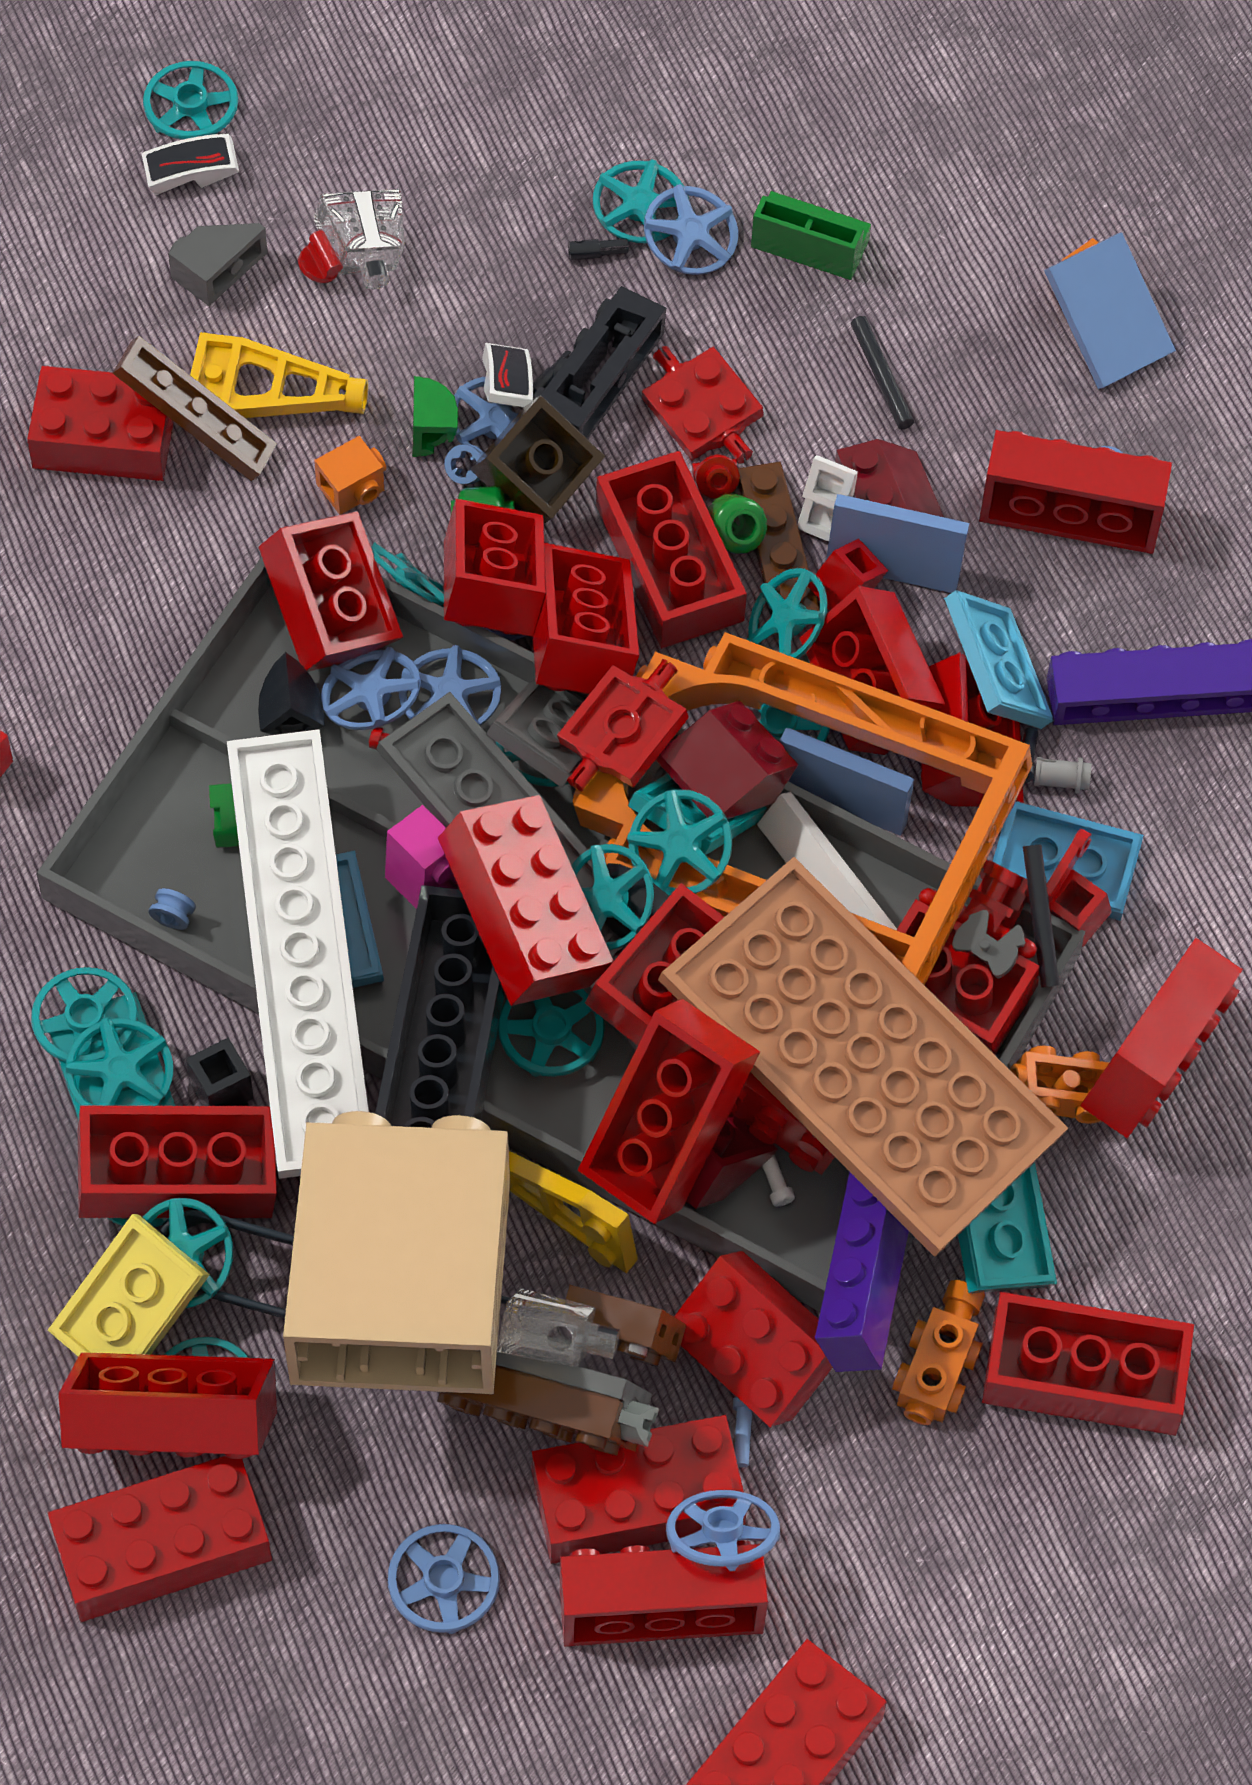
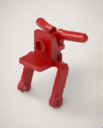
M1083 829L1077 832L1071 845L1047 882L1049 903L1055 898L1078 858H1081L1088 849L1092 840L1090 839L1091 833ZM986 860L979 874L983 880L977 890L972 889L968 896L972 899L968 906H963L956 921L963 924L969 919V915L987 910L989 920L986 934L998 941L1013 928L1025 903L1030 904L1026 878L991 860ZM931 888L923 889L919 894V901L930 906L937 891ZM1025 938V946L1018 947V954L1026 959L1032 958L1037 951L1035 943Z

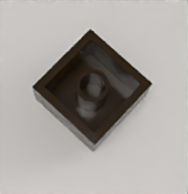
M540 395L519 412L470 470L488 487L497 486L501 488L504 492L505 500L514 501L515 510L543 515V522L545 524L555 516L604 459L605 455Z

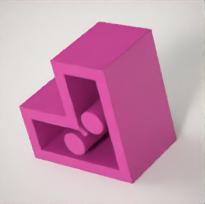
M423 805L389 829L386 842L385 878L416 909L421 885L451 889L459 887L438 840V836L446 827Z

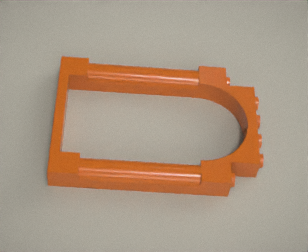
M726 632L718 646H712L709 649L704 660L703 669L655 652L648 666L643 665L636 677L648 679L662 659H666L668 663L671 662L678 672L665 686L663 692L669 699L686 708L687 711L708 705L729 704L739 700L745 706L758 710L761 709L763 704L961 777L962 786L985 794L915 937L853 914L925 985L1032 768L1030 745ZM598 771L584 788V791H578L576 788L573 796V805L580 826L611 837L612 839L607 844H616L629 849L627 837L636 814L628 806V784L611 774ZM644 824L642 825L641 832H652ZM638 846L640 858L646 864L650 875L656 880L664 857L663 852ZM618 853L604 854L606 864H622L631 869L634 867L631 859ZM708 858L715 867L718 866L719 861ZM681 863L669 887L677 888L680 883L686 887H691L703 882L707 878L688 863ZM727 865L716 882L707 889L696 893V895L725 917L766 880Z

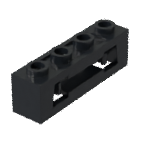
M621 286L611 300L606 298L601 303L593 325L590 329L585 327L581 330L575 341L573 352L568 358L562 357L558 361L553 371L551 382L546 388L540 387L534 394L533 400L541 395L588 439L664 335L667 308ZM614 337L612 347L616 349L591 382L590 395L585 400L586 391L582 390V387L607 355L608 344Z

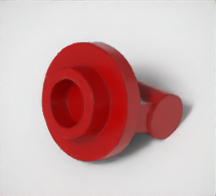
M319 230L310 235L308 246L304 247L298 256V265L302 273L309 279L318 283H329L335 280L343 266L325 232Z
M712 455L705 458L701 463H692L691 465L693 480L696 481L699 490L707 497L719 498L725 494H731L738 486L740 474L736 458L730 459L724 455Z

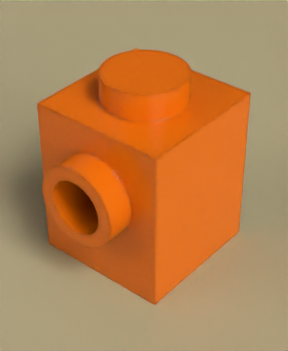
M360 436L314 460L316 485L339 515L359 504L365 505L372 502L381 492L385 491L384 471L387 470L385 461L380 452L375 447L369 449Z

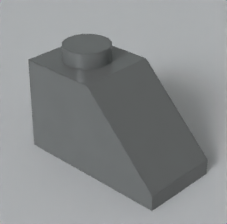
M260 223L197 226L189 235L180 237L172 245L168 253L171 278L206 305L210 306L268 253L266 228Z

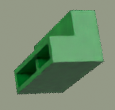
M770 191L768 197L762 196L753 215L751 247L852 280L870 240L871 224Z

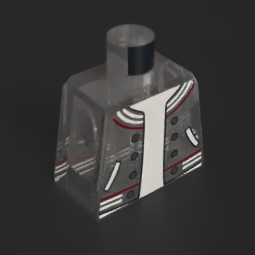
M400 189L322 193L314 215V223L318 231L323 230L337 254L343 266L339 273L342 275L361 273L364 286L367 289L375 290L386 286L390 281L388 272L397 269L404 249Z
M520 1288L506 1303L496 1352L578 1367L585 1358L586 1353L613 1359L620 1329L594 1324L596 1308ZM558 1326L569 1329L572 1339L563 1337L559 1332Z

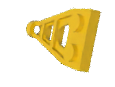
M200 332L190 375L244 418L337 410L364 414L368 399L367 379L350 377V374L243 337ZM252 364L269 370L274 375L272 388L268 392L259 395L242 396L237 394L235 387L240 367ZM295 374L316 380L315 393L312 396L302 397L283 395L286 376ZM340 389L345 390V394H339Z
M509 1151L510 1191L588 1246L589 1254L599 1264L605 1267H611L613 1264L627 1274L638 1260L629 1214L589 1189ZM563 1201L578 1208L581 1217L567 1208Z

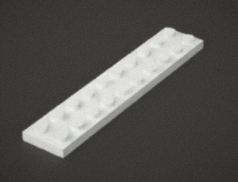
M320 729L227 741L279 1179L301 1176L306 1122L332 1123L334 1118L342 1113L351 1111L369 1112Z

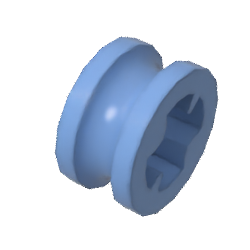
M458 445L447 453L445 470L454 482L474 484L480 481L471 470L464 477L460 474L463 469L456 467L457 459L465 458L467 452L473 455L470 460H476L477 462L484 454L479 447L474 445Z
M165 888L158 889L155 895L158 903L150 906L149 915L167 927L178 930L186 929L189 924L187 915L195 911V903L192 899L178 891Z

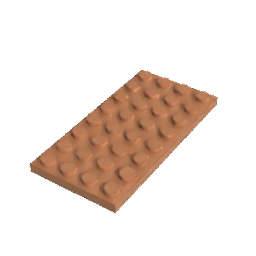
M795 857L791 858L668 966L658 979L678 1000L684 999L760 1051L751 1073L934 1257L1068 1130V1127Z

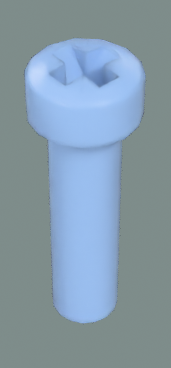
M735 1397L733 1398V1410L737 1411L734 1451L738 1467H748L753 1411Z

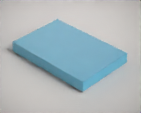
M958 590L945 597L946 605L987 712L1040 729L1051 723L1053 716L1011 608Z

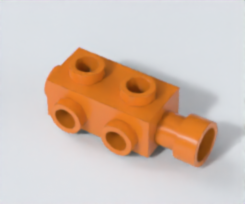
M1036 1046L1029 1049L1028 1052L1026 1051L1011 1066L1010 1071L1056 1116L1076 1118L1078 1122L1085 1124L1101 1121L1080 1107L1085 1097L1110 1063L1100 1061L1099 1054L1085 1051L1076 1053L1072 1057L1057 1056L1056 1049L1051 1046Z
M951 1280L942 1299L945 1304L944 1310L933 1307L927 1322L918 1319L909 1343V1347L916 1349L911 1365L904 1362L901 1363L893 1383L892 1390L900 1392L897 1406L905 1408L904 1416L915 1423L930 1425L933 1419L943 1423L947 1411L957 1413L966 1386L958 1383L963 1368L973 1371L983 1343L974 1340L979 1324L972 1322L971 1319L972 1316L979 1314L985 1293H968L965 1281ZM941 1333L956 1340L952 1343H946L940 1339L939 1334ZM927 1374L931 1379L939 1380L940 1383L936 1386H928L923 1382L922 1377Z

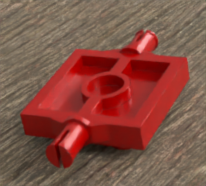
M663 346L662 352L658 349L654 353L653 358L659 363L666 374L663 378L642 390V400L690 460L693 461L707 451L723 446L736 458L738 464L744 463V458L746 461L749 460L753 451L749 449L740 435L747 426L764 416L763 406L713 346L692 360L680 363L668 346Z
M662 659L648 679L630 676L612 665L557 734L560 744L577 753L582 758V762L570 777L567 778L568 783L575 789L577 787L578 791H584V788L599 771L611 774L634 788L688 720L689 715L686 708L669 699L663 692L665 686L678 672L671 662L668 663L666 659Z

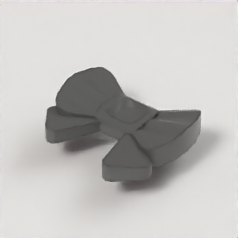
M982 910L971 914L969 919L957 930L952 942L953 949L960 952H972L985 962H988L994 977L1001 978L1012 970L1017 961L1018 947L1025 946L1022 927L1020 925L1015 926L997 941L986 934L989 920L988 911Z

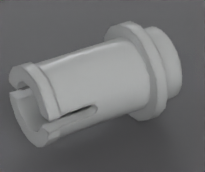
M1037 757L1034 786L1075 789V794H1079L1080 790H1089L1092 763L1083 762L1081 757H1078V762Z

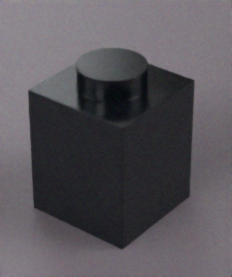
M229 1037L186 1058L190 1084L203 1106H239L254 1099L251 1075Z

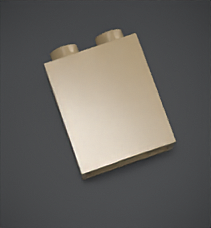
M365 1111L342 1113L335 1117L332 1123L306 1122L283 1333L290 1385L494 1394L510 1192L508 1131H493L479 1119L460 1115L438 1119L431 1128L391 1126L382 1116Z

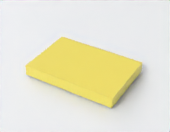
M132 1214L49 1327L48 1331L78 1357L81 1352L151 1355L210 1274L138 1214Z

